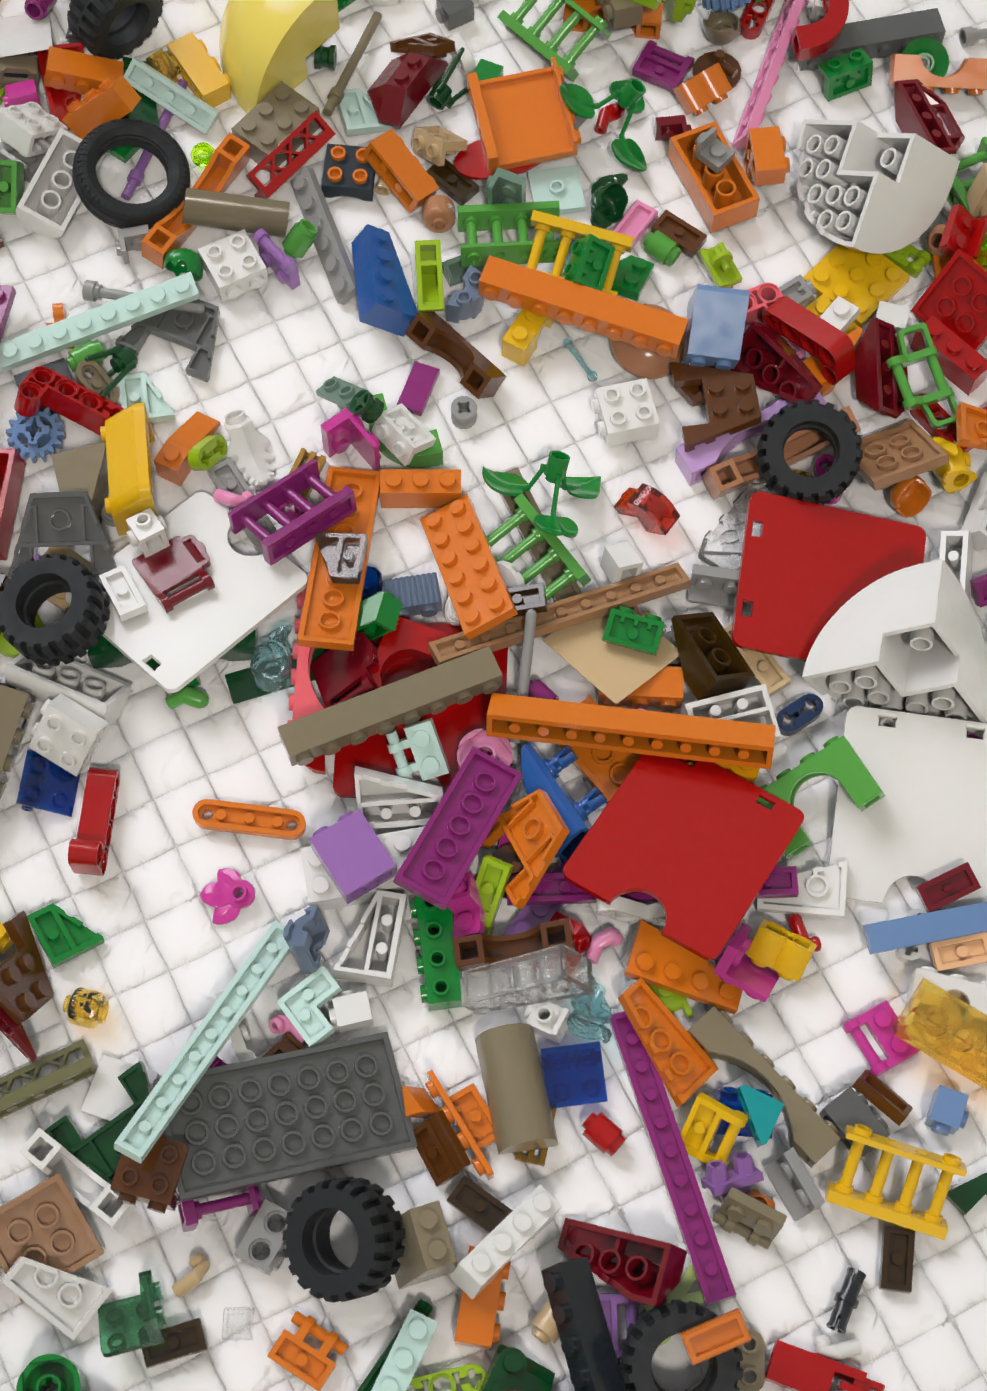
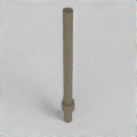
M376 11L373 13L336 86L332 87L328 93V101L323 108L324 115L331 116L335 107L343 100L344 90L382 19L380 12Z

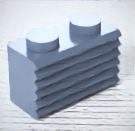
M436 572L382 581L383 591L393 594L397 600L403 603L399 617L409 619L410 616L420 614L423 617H432L442 611V600Z

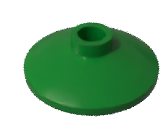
M918 38L909 43L902 52V54L920 55L921 59L926 61L925 68L936 76L945 77L948 71V53L945 47L933 38Z

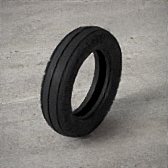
M116 119L97 126L81 141L73 159V182L80 200L96 218L119 229L146 224L151 229L156 222L162 220L171 211L180 206L184 200L186 188H190L189 164L180 145L165 130L143 120ZM135 146L152 153L163 165L167 175V186L158 197L149 202L140 204L122 202L109 195L99 183L96 175L97 162L107 151L116 147Z

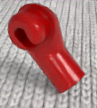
M618 102L603 107L598 114L595 132L605 134L609 123L621 118L625 109Z

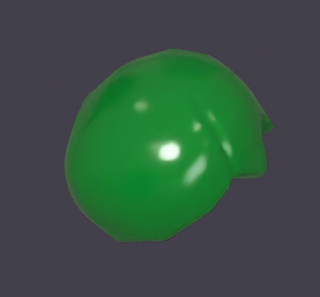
M177 248L166 254L163 266L167 270L174 272L176 277L181 273L191 272L195 282L202 279L203 262L197 252L188 248Z

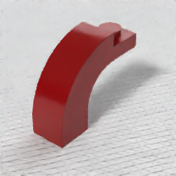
M821 0L824 17L816 23L795 27L791 40L797 61L818 57L827 52L837 42L848 17L849 0Z

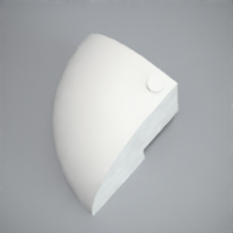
M804 119L797 145V150L800 151L799 163L795 164V171L799 175V183L796 184L799 200L804 203V213L807 219L816 226L821 235L853 250L876 254L890 253L914 242L934 222L949 195L960 161L916 133L876 132L858 120Z
M943 559L903 568L876 580L862 589L831 617L816 638L807 657L802 675L804 680L822 696L829 694L837 699L836 705L842 708L850 709L854 706L987 723V650L984 638L966 592ZM966 728L967 733L982 732V730Z

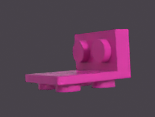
M345 408L320 425L323 451L329 458L336 453H343L352 444L374 471L380 470V442L373 433L369 434L364 429V424L358 415H352Z
M742 923L728 944L713 973L718 975L723 982L742 989L749 997L766 1002L779 976L777 972L768 967L762 968L755 965L751 958L745 954L752 942L748 936L753 928Z

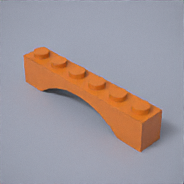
M229 132L215 149L207 166L192 188L224 193L248 164L250 145ZM184 200L179 207L171 211L162 220L156 222L141 241V256L162 270L164 269L163 262L166 254L173 249L180 248L197 227L196 225L182 224Z

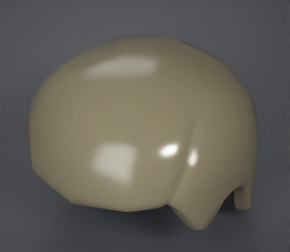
M711 12L707 21L703 19L706 37L715 44H728L740 33L741 22L739 17L733 12Z

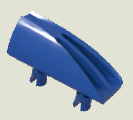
M531 743L524 744L521 749V767L526 793L529 795L538 789L548 793L570 830L555 858L559 857L561 862L568 861L592 827L588 820V815L608 802V800L603 796L598 787H595L594 790L578 802L571 796L559 778V773L575 760H578L570 746L566 745L548 760Z

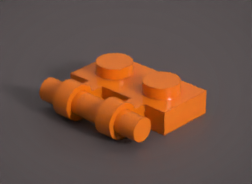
M296 1311L290 1322L298 1326L299 1330L293 1335L284 1329L267 1357L317 1391H321L337 1366L327 1356L332 1350L343 1356L349 1345L339 1339L340 1335L335 1331L329 1332L316 1323L317 1319L311 1315L306 1317L299 1311ZM309 1334L323 1343L319 1351L304 1342Z

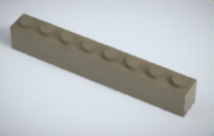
M490 646L278 726L279 736L291 766L297 764L299 766L307 765L318 756L323 754L333 755L340 751L341 747L349 744H361L368 737L375 734H387L398 725L404 723L410 725L420 720L424 715L430 713L432 715L439 714L450 705L456 703L465 704L476 695L482 693L491 694L502 686L503 675Z

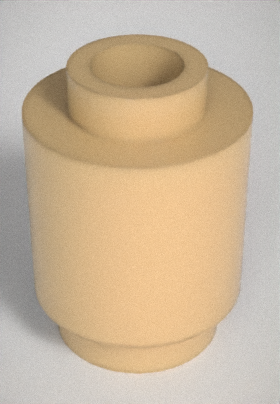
M548 1300L530 1323L534 1328L532 1335L545 1345L549 1341L555 1344L560 1338Z

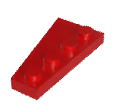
M80 42L53 45L56 48L84 53V46ZM48 50L35 52L43 85ZM43 86L50 115L56 116L60 122L66 125L62 120L68 113L66 108L76 99L81 101V94Z

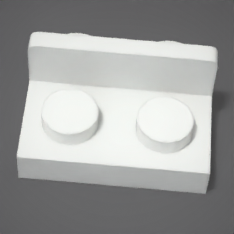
M402 403L384 410L372 428V433L404 466L411 463L414 454L432 447L436 441V438Z

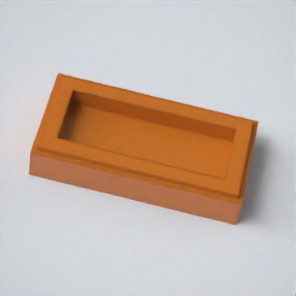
M738 1308L679 1333L693 1366L752 1340Z

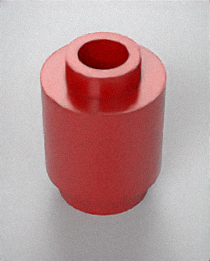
M593 1112L582 1124V1127L585 1128L582 1135L603 1154L606 1152L611 1157L627 1140L622 1134L623 1130L603 1112H600L598 1115Z

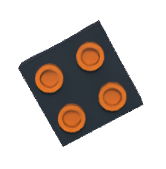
M327 144L321 189L325 198L348 196L363 201L373 200L376 171L362 155L367 147Z

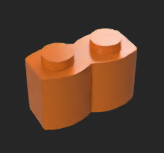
M718 62L675 87L673 91L686 116L692 113L698 116L708 110L707 104L714 101L716 105L728 98L727 92L733 88Z

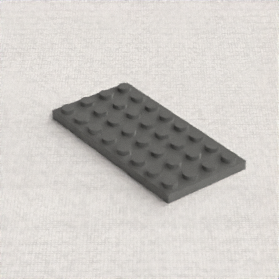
M388 1031L209 1068L163 1132L165 1138L185 1143L189 1148L176 1188L179 1203L417 1148L411 1119L405 1115L402 1085ZM160 1079L153 1081V1087L156 1086Z

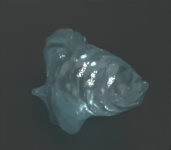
M291 625L280 626L270 633L269 640L257 645L254 651L250 668L257 687L264 691L277 693L280 687H283L284 680L290 674L292 668V659L290 657L292 647L287 638L293 627Z
M590 972L580 973L573 978L571 1005L574 1011L567 1020L568 1030L573 1036L588 1040H602L606 1044L612 1036L610 1029L604 1025L610 1023L612 1018L611 1009L604 998L606 987L596 983L595 977Z

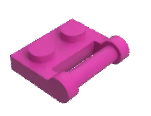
M887 1000L842 1026L846 1034L850 1033L870 1064V1071L875 1077L919 1052L918 1047ZM866 1025L886 1056V1060H880L860 1027Z

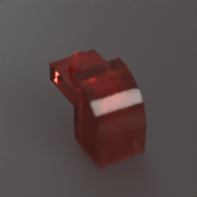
M644 483L638 489L629 487L614 505L618 514L637 517L646 532L665 536L680 517L672 502L663 493Z

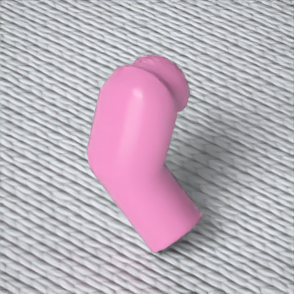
M218 488L213 494V499L216 502L235 508L254 495L249 491H244L240 496Z
M608 927L593 935L584 959L590 963L598 964L603 948L609 945L619 946L622 943L623 935L616 928Z
M276 1015L270 1019L268 1027L272 1033L287 1034L289 1032L302 1045L306 1044L286 1015Z

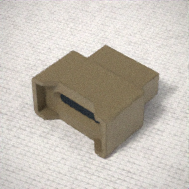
M24 53L0 57V88L8 84L34 79L36 88H38L39 72L36 56Z

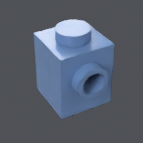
M939 1085L934 1091L924 1124L930 1126L933 1132L943 1136L953 1135L959 1128L963 1129L969 1116V1111L965 1110L969 1095Z

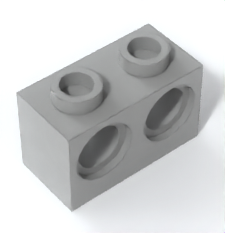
M265 1199L234 1254L236 1258L270 1276L272 1270L277 1272L285 1259L282 1252L286 1247V1240H282L283 1230L275 1233L270 1231L269 1226L275 1218H283L285 1220L289 1211ZM266 1245L270 1247V1255L267 1259L259 1261L254 1258V1252L259 1246Z

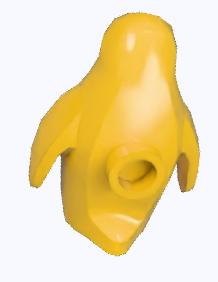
M934 436L932 438L948 454L949 464L933 470L945 492L954 494L955 491L964 489L977 479L976 473L968 468L971 466V457L968 451L963 452L957 444L947 441L942 437Z

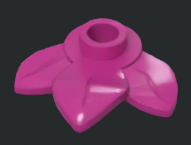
M231 868L219 869L217 873L218 882L206 885L200 893V899L204 903L215 907L212 922L216 925L234 921L241 909L249 907L255 900L254 886L250 882L242 880L240 874ZM243 889V895L237 898L238 892Z

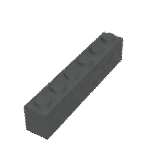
M938 8L845 23L839 39L827 52L818 57L797 62L800 71L816 70L819 63L858 48H862L871 59L886 58L893 54H902L905 47L918 38H933L942 44L946 30Z

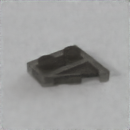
M315 533L316 542L332 583L359 584L369 542L367 534Z

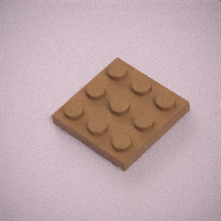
M912 419L861 438L862 444L860 449L863 451V457L860 461L858 473L875 491L888 488L895 483L912 479L914 476L949 464L948 454Z
M60 1172L0 1206V1266L5 1274L20 1256L71 1274L105 1253Z

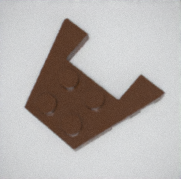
M671 363L674 388L702 386L708 424L682 426L685 452L694 450L695 446L704 442L706 444L716 441L717 437L729 433L732 435L761 423V412L753 374Z
M24 910L13 915L3 923L17 951L0 964V1007L16 1024L26 1021L54 997Z

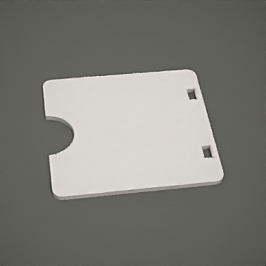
M206 492L193 494L163 519L168 528L165 531L168 540L176 536L182 539L187 535H193L197 541L205 545L211 565L204 570L211 576L215 588L209 591L205 589L173 606L174 610L166 613L132 564L133 559L143 554L137 545L133 547L130 543L113 556L117 568L125 565L146 604L147 612L121 622L109 599L110 605L107 608L110 611V617L108 621L104 622L107 628L102 636L169 693H175L184 688L301 593L308 583L306 573L286 557L270 566L264 560L263 554L246 556L234 551L228 543L231 531L228 512L230 511L219 502H216ZM93 574L100 581L98 575L101 574ZM196 577L165 595L168 597L200 579ZM67 592L65 598L70 607L72 594ZM151 658L160 664L155 671L146 664Z
M862 706L850 708L845 716L843 735L854 748L886 796L864 811H861L841 782L838 781L828 866L848 860L846 899L883 904L887 890L900 878L914 876L929 881L968 862L981 888L941 907L940 910L987 902V723ZM879 717L896 719L894 728L878 726ZM966 728L984 731L982 739L967 738Z

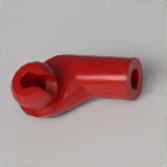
M793 914L789 916L787 922L791 932L815 943L817 946L814 952L820 951L822 945L819 937H809L801 915Z

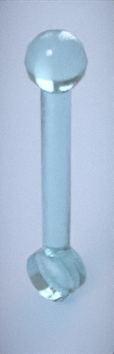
M565 339L563 347L569 349L587 373V380L595 382L597 380V373L590 370L572 346V340Z

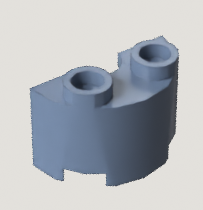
M471 265L462 278V282L465 283L464 288L461 291H454L446 304V316L449 322L459 323V320H467L471 317L473 320L482 311L484 297L478 295V282L482 272Z
M318 905L304 909L305 915L299 917L295 922L290 919L284 928L283 937L303 973L317 971L321 956L316 952L326 944L330 932Z

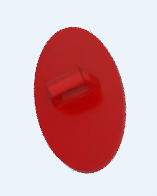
M481 140L469 144L467 150L460 151L454 160L456 171L467 178L487 180L490 175L493 176L495 173L488 172ZM540 163L506 170L519 175L531 170Z

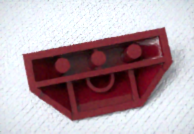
M411 52L392 59L368 89V95L378 122L401 128L448 67V62Z
M918 79L896 81L894 84L895 121L901 132L916 133L946 153L956 154L965 136L946 102L933 91L923 87V83Z
M874 317L870 320L855 350L856 399L873 410L896 419L905 411L902 404L904 399L893 371L888 368L886 363L889 358L900 355L895 335L896 329L894 325ZM904 367L903 369L908 380L907 367Z

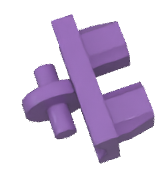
M746 1151L733 1154L734 1168L728 1170L726 1163L722 1160L706 1163L707 1177L701 1178L702 1188H708L713 1196H719L720 1200L723 1201L731 1187L746 1194L750 1192L749 1185L764 1181L763 1172L755 1167L752 1155Z

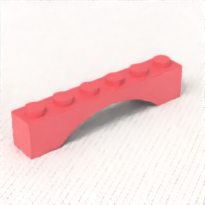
M307 587L302 593L297 595V609H301V616ZM301 616L295 619V634L299 633ZM298 643L293 644V659H297V667L291 669V685H295V692L289 695V711H293V717L287 723L324 709L316 697L310 679V665L316 648L298 646Z

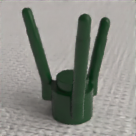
M464 47L460 48L445 76L444 71L427 96L428 102L438 110H443L445 106L451 109L453 104L468 92L466 86L452 97V89L447 85L449 78L465 51Z
M118 344L112 349L85 357V361L88 362L112 355V359H110L112 369L106 374L110 378L114 374L120 373L100 394L102 398L106 397L130 371L137 367L138 359L129 347L121 348Z

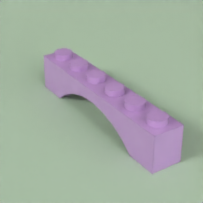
M820 392L814 398L819 400V404L826 405L827 403ZM778 400L771 407L760 410L761 423L732 435L727 433L719 436L712 443L706 444L704 442L699 444L692 451L685 452L684 443L676 448L675 463L689 486L703 481L702 476L708 468L719 464L737 445L761 435L764 427L774 414H777L787 404L792 406L794 403L789 400Z

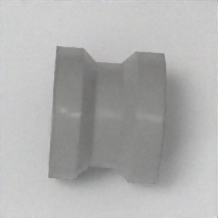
M460 396L453 400L451 404V420L455 427L468 429L475 425L477 421V404L472 398Z

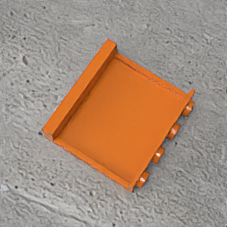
M551 57V67L481 81L478 80L477 72L467 74V89L489 173L495 172L497 167L506 170L577 155L578 145L581 144V135L579 129H574L573 123L576 122L575 114L566 106L561 97L559 88L562 81H564L562 66H557L555 57Z

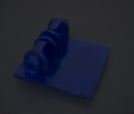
M28 749L16 803L21 804V809L30 812L33 811V808L72 817L80 774L74 776L39 753Z
M600 1041L541 1049V1064L551 1109L608 1101Z

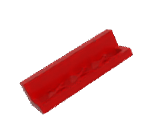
M316 110L246 175L258 190L254 197L268 199L336 134ZM313 119L322 129L317 135H309V123ZM292 139H304V148L300 151H292ZM276 154L287 155V164L284 167H275ZM260 170L270 171V180L265 185L255 176Z

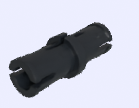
M851 1267L847 1268L840 1292L835 1294L834 1300L836 1303L826 1324L829 1329L835 1331L837 1322L840 1319L837 1333L841 1334L846 1333L852 1311L858 1307L859 1301L857 1298L867 1276L864 1272L858 1270L853 1282L856 1269Z

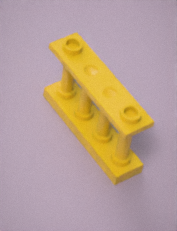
M533 210L531 226L535 227L536 235L526 267L534 270L537 269L546 234H549L550 231L559 233L561 241L552 273L546 274L564 279L561 276L571 241H574L575 238L580 239L588 234H592L615 247L602 292L618 296V292L611 289L621 254L625 252L631 253L634 237Z
M855 1124L854 1127L846 1125V1139L853 1140L841 1179L836 1183L828 1181L825 1190V1201L945 1240L948 1225L946 1219H943L941 1212L953 1175L957 1174L966 1177L967 1169L965 1163L961 1162L962 1159L950 1153H944L942 1156L872 1133L873 1130L865 1125ZM868 1145L882 1150L870 1190H866V1193L855 1190L852 1183L864 1146ZM895 1154L911 1159L912 1162L900 1199L892 1202L883 1199L884 1196L881 1194ZM926 1164L942 1171L930 1208L922 1212L913 1209L911 1203L923 1166Z

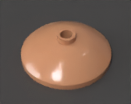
M643 304L673 314L671 311L664 307L653 304ZM610 339L611 350L618 364L625 371L639 378H663L671 374V363H682L684 340L677 359L660 356L657 352L647 349H638L632 344L623 341H613Z

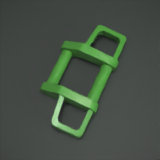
M919 323L901 329L896 336L900 355L889 358L886 363L888 368L892 369L904 399L902 402L904 409H921L933 429L956 423V408L958 405L954 398L952 387H948L937 359L938 351L932 342L926 323ZM920 332L926 348L907 354L904 336ZM927 360L938 391L924 396H914L903 368ZM947 399L953 417L938 421L928 405Z

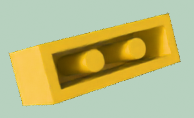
M193 32L167 44L170 62L180 76L188 82V87L196 97L213 108L232 99L230 78L226 73L223 74L220 71L216 58L209 56L207 47L202 39L198 40Z

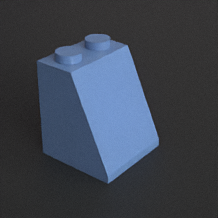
M697 284L687 306L686 319H689L684 340L683 363H690V366L704 367L705 365L714 366L716 369L728 371L736 367L740 360L750 291Z

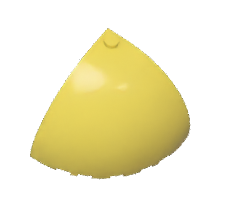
M228 0L220 28V63L223 74L226 73L230 78V90L246 114L281 82L295 89L308 78L306 58L340 29L337 0Z

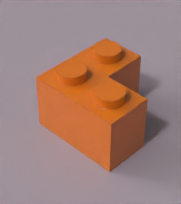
M779 126L752 128L748 131L743 162L746 175L749 180H753L754 186L783 184L786 173L790 172V160L784 154L786 151L785 136H781Z

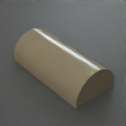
M186 188L182 224L232 231L245 229L246 233H255L263 228L269 236L285 238L290 202Z
M524 1023L507 1024L491 1028L479 1034L475 1038V1044L498 1155L557 1146L558 1138L533 1027Z

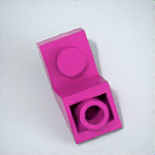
M470 871L465 874L447 906L454 914L453 938L480 933L485 934V911L474 875Z

